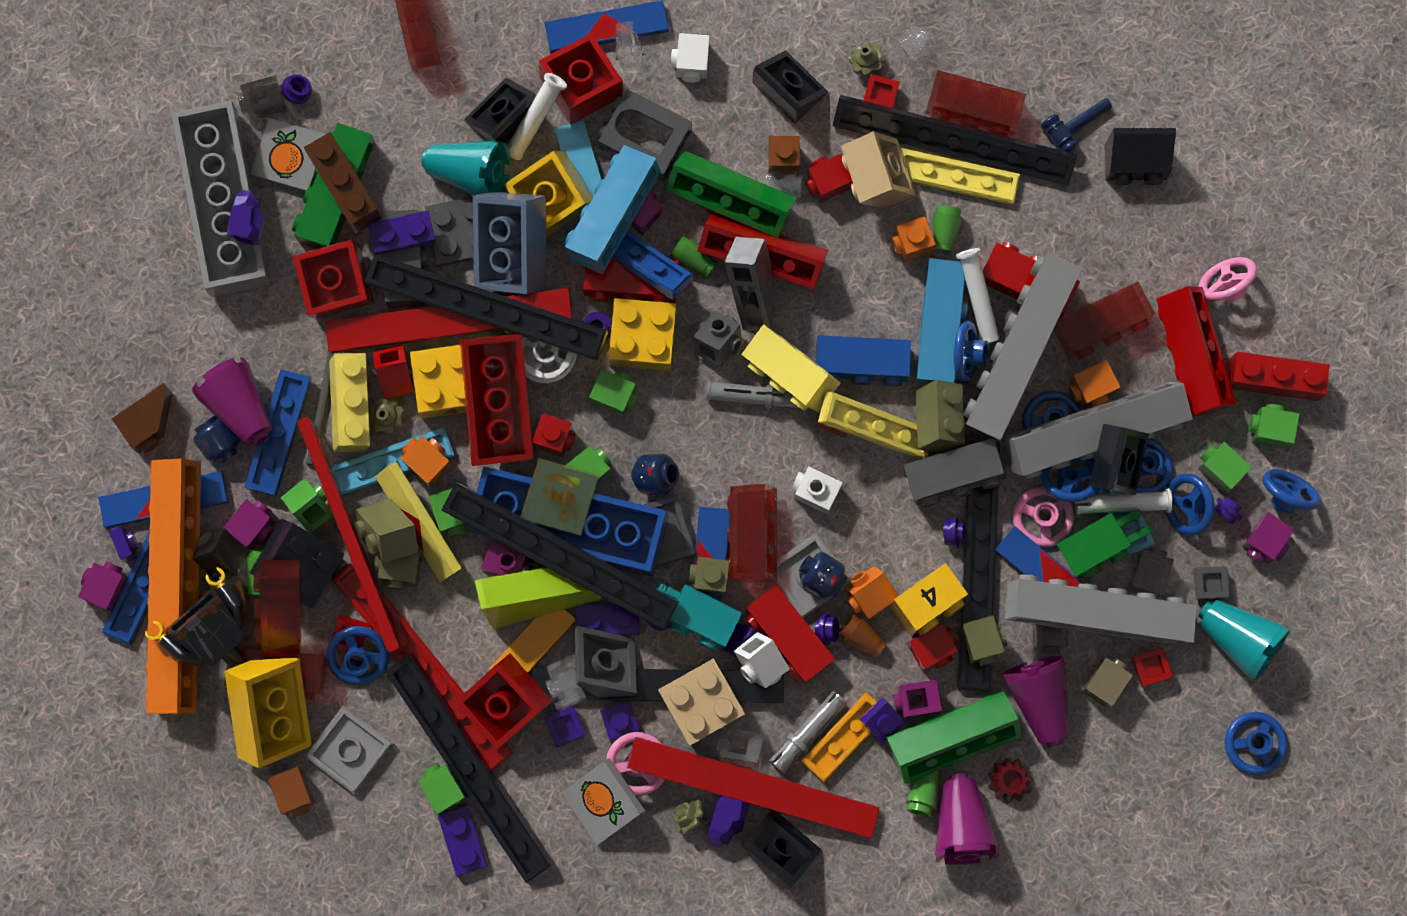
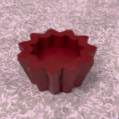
M1005 758L1002 764L994 763L995 771L989 773L988 776L992 780L989 788L996 791V799L1004 797L1007 803H1010L1013 799L1022 801L1023 794L1030 793L1028 785L1033 782V778L1028 776L1029 767H1022L1019 759L1011 762L1008 758Z

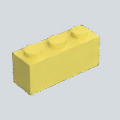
M764 324L741 354L750 361L748 367L761 377L767 374L772 378L769 384L782 394L786 390L791 393L793 397L790 401L804 411L809 407L819 413L823 405L825 393L834 392L841 383L777 332Z
M334 353L329 361L333 452H364L370 446L366 353Z

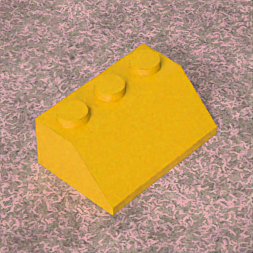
M299 659L250 660L224 671L237 757L257 768H261L312 746Z

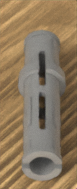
M708 381L707 401L765 405V409H771V406L799 409L797 405L790 401L793 397L791 393L786 390L782 394L770 384H767V387Z
M832 691L794 734L790 733L787 736L788 741L769 760L770 763L784 774L801 754L805 755L809 751V745L830 724L835 716L847 706V702L835 691Z

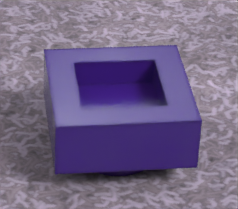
M121 526L109 530L120 560L125 563L135 560L137 558L135 550L139 548V544L132 531L127 532Z
M737 623L726 647L722 651L737 657L734 650L758 631Z
M883 698L859 719L882 745L887 741L886 737L893 735L905 723Z
M630 701L600 710L610 741L618 739L625 734L640 731Z
M574 706L544 717L556 748L586 736Z

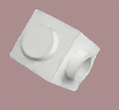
M679 33L678 49H672L671 67H676V77H682L683 81L690 83L700 82V79H707L709 35Z
M808 466L805 474L798 473L791 489L796 490L794 499L828 515L842 482Z
M758 632L734 650L735 655L743 666L740 668V671L751 684L755 682L767 688L769 685L778 682L781 676L790 669L774 641Z

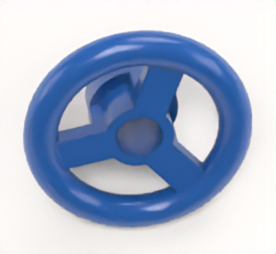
M965 321L961 324L954 345L955 373L960 382L966 383L973 377L976 365L985 366L989 358L988 341L978 340L976 327L971 321Z
M1058 391L1043 392L1035 396L1027 404L1023 413V428L1026 430L1050 422V416H1056L1058 419L1068 416L1065 410L1067 406L1072 410L1073 414L1082 411V409L1071 396ZM1049 400L1059 401L1057 405L1049 407L1043 416H1032L1035 409L1041 403Z
M1150 438L1148 439L1147 446L1152 449H1146L1143 460L1148 464L1149 468L1142 464L1140 477L1154 474L1162 478L1151 487L1138 485L1136 493L1162 492L1170 483L1173 475V463L1170 454L1160 442Z
M1078 457L1072 459L1084 463L1089 467L1088 469L1078 470L1068 466L1056 469L1060 473L1057 487L1053 485L1049 477L1052 466L1042 469L1040 479L1044 489L1059 500L1066 502L1084 501L1094 496L1100 489L1090 485L1089 488L1082 491L1083 480L1091 479L1095 463L1093 458L1082 460Z
M1278 469L1268 470L1264 473L1263 484L1273 495L1271 503L1278 510L1285 513H1293L1295 508L1314 510L1320 505L1321 499L1316 489L1301 477ZM1305 492L1311 501H1305L1300 493Z
M1181 474L1171 480L1167 486L1172 494L1171 513H1166L1170 524L1178 532L1188 536L1199 535L1210 526L1215 512L1213 494L1200 477L1193 474ZM1190 483L1195 485L1187 496L1180 497L1174 495L1176 489L1181 484ZM1173 506L1180 507L1187 514L1190 526L1183 524L1178 519ZM1204 515L1202 521L1200 522L1198 516Z
M352 626L342 629L332 637L327 646L326 660L331 672L341 681L352 685H364L377 680L385 672L389 663V652H387L381 635L363 626ZM355 636H364L372 640L377 645L380 653L367 652L358 645ZM345 639L348 652L345 654L343 665L340 668L335 654L338 645ZM357 655L360 656L362 660L357 661L354 660L352 657ZM369 663L378 664L372 672L361 675L367 671Z
M1261 712L1242 714L1230 724L1226 731L1225 750L1227 756L1236 768L1247 774L1263 775L1274 771L1283 762L1287 753L1288 741L1286 733L1281 724L1268 714ZM1252 721L1261 722L1258 729L1249 733L1247 738L1234 739L1238 729L1244 724ZM1270 727L1278 739V750L1273 759L1268 753L1273 747V738L1268 733ZM1255 737L1259 738L1262 742L1260 749L1255 748L1253 745ZM1247 748L1252 754L1258 755L1263 765L1254 766L1247 764L1240 759L1235 749Z

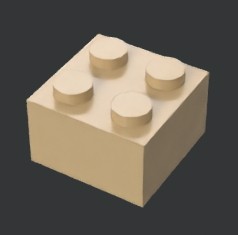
M873 131L841 145L844 153L842 162L845 169L851 175L853 181L851 185L852 193L859 203L884 209L916 196L898 139Z
M714 658L658 689L689 746L745 715Z

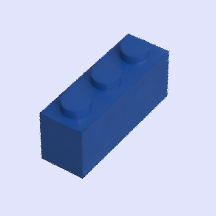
M818 335L815 363L838 381L840 379H852L853 384L870 385L871 380L883 381L885 386L898 387L902 386V382H907L910 377L911 340Z

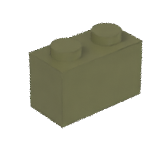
M935 380L916 390L918 450L941 454L965 444L962 384Z
M391 499L355 509L357 522H354V529L359 540H363L366 543L371 554L374 553L382 563L418 552L415 525Z

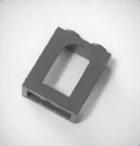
M627 89L623 97L618 96L611 108L613 115L609 123L604 121L597 133L596 138L599 139V149L604 151L607 148L619 154L623 145L655 157L661 171L658 179L664 182L692 131V121ZM625 111L638 112L673 130L660 155L624 138L617 132L616 127Z

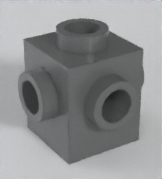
M716 311L699 324L697 332L693 337L695 353L719 367L723 366L731 354L735 355L739 351L743 342L740 324L729 315L724 316Z

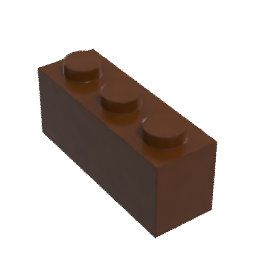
M331 132L304 146L309 159L355 234L367 228L368 223L377 222L382 219L378 209Z

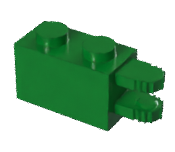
M1139 508L1118 520L1110 513L1057 544L1077 578L1083 575L1086 580L1102 571L1099 565L1111 560L1112 564L1124 559L1129 555L1127 549L1132 547V543L1152 532L1149 526H1143L1128 537L1123 533L1121 527L1136 521L1142 515Z

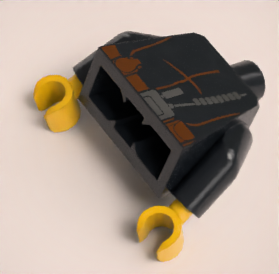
M216 568L221 575V579L218 582H212L206 574L207 583L212 588L168 628L160 622L153 621L160 629L159 634L153 637L150 632L145 631V636L150 640L160 641V646L177 661L200 665L205 662L211 667L222 658L230 668L238 666L245 658V655L236 646L245 637L241 631L245 625L243 604L231 585L226 584L224 571L221 568Z

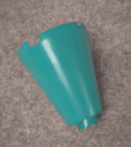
M496 140L434 144L424 151L421 163L426 174L475 196L492 191L504 192L506 188L504 184L508 182L509 175H504L505 165H510V152L506 143Z
M1216 600L1213 604L1208 601L1198 615L1202 619L1200 627L1247 677L1254 681H1257L1271 664L1269 663L1275 653L1278 654L1290 633L1289 629L1284 625Z

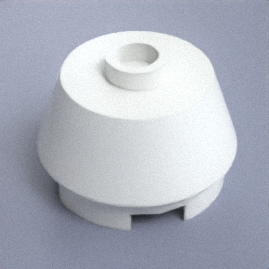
M522 336L526 377L539 383H552L564 378L572 370L577 354Z

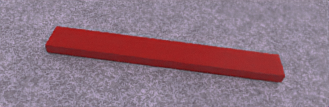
M569 288L505 296L573 319ZM433 306L325 321L328 352L330 353L502 330Z
M307 416L298 420L297 424L387 652L395 655L404 651L361 540L356 535L353 520L315 424Z
M351 562L331 580L366 623H369L370 628L381 635ZM381 591L404 651L393 656L399 662L409 654L413 653L493 771L509 758L513 751L506 743L496 750L457 706L455 701L465 692Z
M638 737L634 739L626 767L627 769L740 800L866 838H872L880 808Z

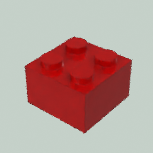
M592 33L539 60V78L543 83L545 82L544 75L552 73L563 79L567 84L566 89L560 91L555 102L570 125L614 102L618 96L622 97L623 80Z
M348 240L293 256L309 317L318 319L375 303L370 285L364 283L367 272L360 244Z
M510 653L455 703L498 750L543 710L552 699Z

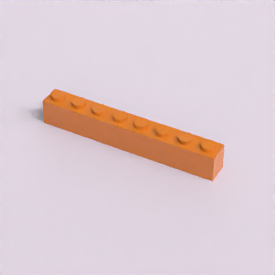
M182 458L151 460L147 631L153 637L157 636L160 632L158 625L154 624L153 621L160 622L168 628L199 600L201 461ZM148 639L146 714H197L198 665L177 661L160 646V641Z

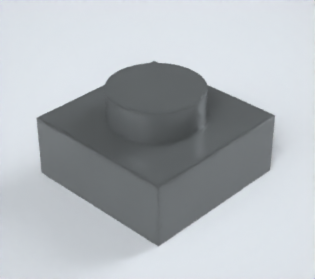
M1227 566L1193 569L1196 600L1228 599L1230 597Z

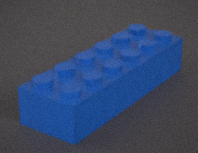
M483 466L477 493L522 517L524 515L527 520L619 569L651 577L654 576L669 518L666 510ZM533 485L543 487L547 498L564 504V507L559 508L554 515L556 527L541 523L547 518L549 512L548 506L543 500L532 499L528 501ZM553 490L565 492L567 495L554 492ZM576 495L590 498L580 534L570 531L579 522V515L572 508ZM533 502H540L545 507V515L540 520H531L527 515V507ZM560 511L562 513L559 521L567 523L571 511L574 512L576 521L573 526L563 528L558 524L557 516ZM467 525V527H468L473 533L488 536V535H486V534H484V533H482V532L476 530L475 528H473V527Z

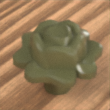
M870 42L854 47L852 49L853 55L848 57L849 62L853 65V71L855 73L862 72L864 76H868L873 71H880L882 69L881 63L886 59L881 53V47L877 44L872 46Z
M379 397L376 401L377 404L372 403L369 405V424L373 425L375 432L385 431L391 434L395 430L394 427L402 426L401 416L404 409L397 406L398 401L396 399L388 400Z
M691 798L688 803L683 802V804L676 807L674 819L677 822V832L688 835L692 829H703L706 826L707 818L703 816L701 800Z

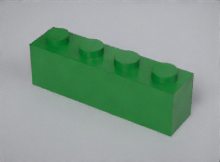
M337 122L335 130H330L329 132L332 133L361 181L375 144L374 138L370 133ZM315 169L314 175L316 179L313 186H308L303 198V203L306 205L302 215L298 214L296 216L292 231L295 232L294 236L299 243L319 249L337 243L346 218Z
M684 151L673 165L665 190L776 238L780 236L787 225L797 199L792 195L688 151Z
M1002 691L994 695H988L982 700L967 706L958 707L942 716L930 718L924 723L909 729L900 730L886 738L894 763L904 784L1019 739L1022 737L1019 718L1005 692Z

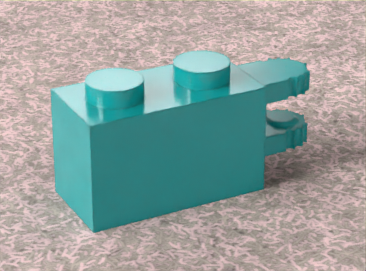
M657 582L656 589L680 601L669 622L672 624L670 627L672 631L684 637H687L690 633L700 638L698 642L700 645L712 651H716L717 648L722 650L726 647L739 621L741 612L686 584L681 592H678Z

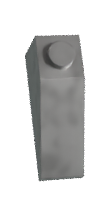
M735 237L724 263L742 329L759 331L764 324L773 330L771 260L766 241L763 238Z

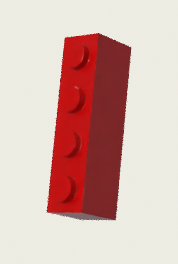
M711 213L704 225L697 249L698 252L726 260L735 237L763 238L766 241L771 260V276L813 290L815 289L820 279L828 250L783 235L776 238L734 219Z
M1186 286L1156 298L1159 307L1158 316L1163 322L1167 335L1166 344L1172 353L1175 364L1174 372L1180 383H1184L1192 416H1204L1236 405L1203 287Z

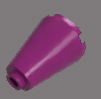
M240 357L239 363H236L234 359H229L216 365L203 375L205 382L200 387L197 382L195 383L192 392L196 399L244 444L259 446L270 438L269 433L272 430V426L251 368L244 358Z
M1063 657L1039 658L1036 663L1027 665V662L1004 671V682L1038 742L1046 743V747H1054L1064 743V738L1069 735L1066 668Z
M967 774L950 776V780L946 781L943 785L935 848L936 862L939 863L944 858L946 865H968L980 863V857L989 855V861L999 856V847L976 781L969 779Z

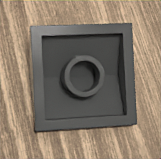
M577 626L575 628L576 685L597 697L635 696L637 693L635 638Z

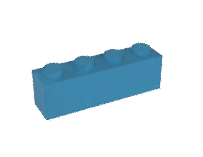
M623 145L619 154L613 156L606 177L601 179L595 188V196L590 204L585 205L582 209L580 221L575 230H571L566 237L565 249L570 261L600 274L604 273L661 173L655 157Z
M933 258L928 260L915 384L927 385L935 380L954 383V380H958L954 369V345L960 327V320H966L968 302H962L963 290L968 291L960 261Z

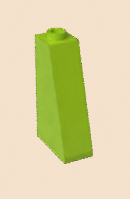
M549 568L475 580L481 610L493 630L602 599L601 596Z

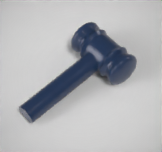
M1104 98L1065 125L1064 121H1060L1058 114L1051 115L1043 121L1041 128L1046 130V135L1055 144L1056 149L1072 153L1079 145V142L1074 139L1072 134L1111 109V102Z

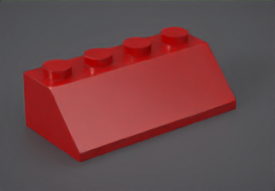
M522 334L460 340L472 466L533 459Z

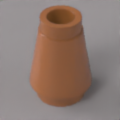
M852 614L838 633L843 637V642L874 658H877L886 646V643L862 616L858 618Z

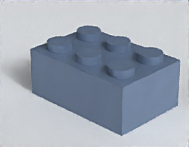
M493 191L473 196L475 287L484 290L529 294L546 289V196Z

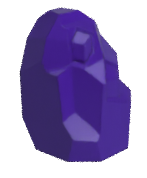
M243 190L238 192L232 206L227 236L235 242L256 246L261 243L265 215L260 211V200L251 191Z
M719 795L707 836V843L714 847L729 844L735 834L742 832L750 804Z

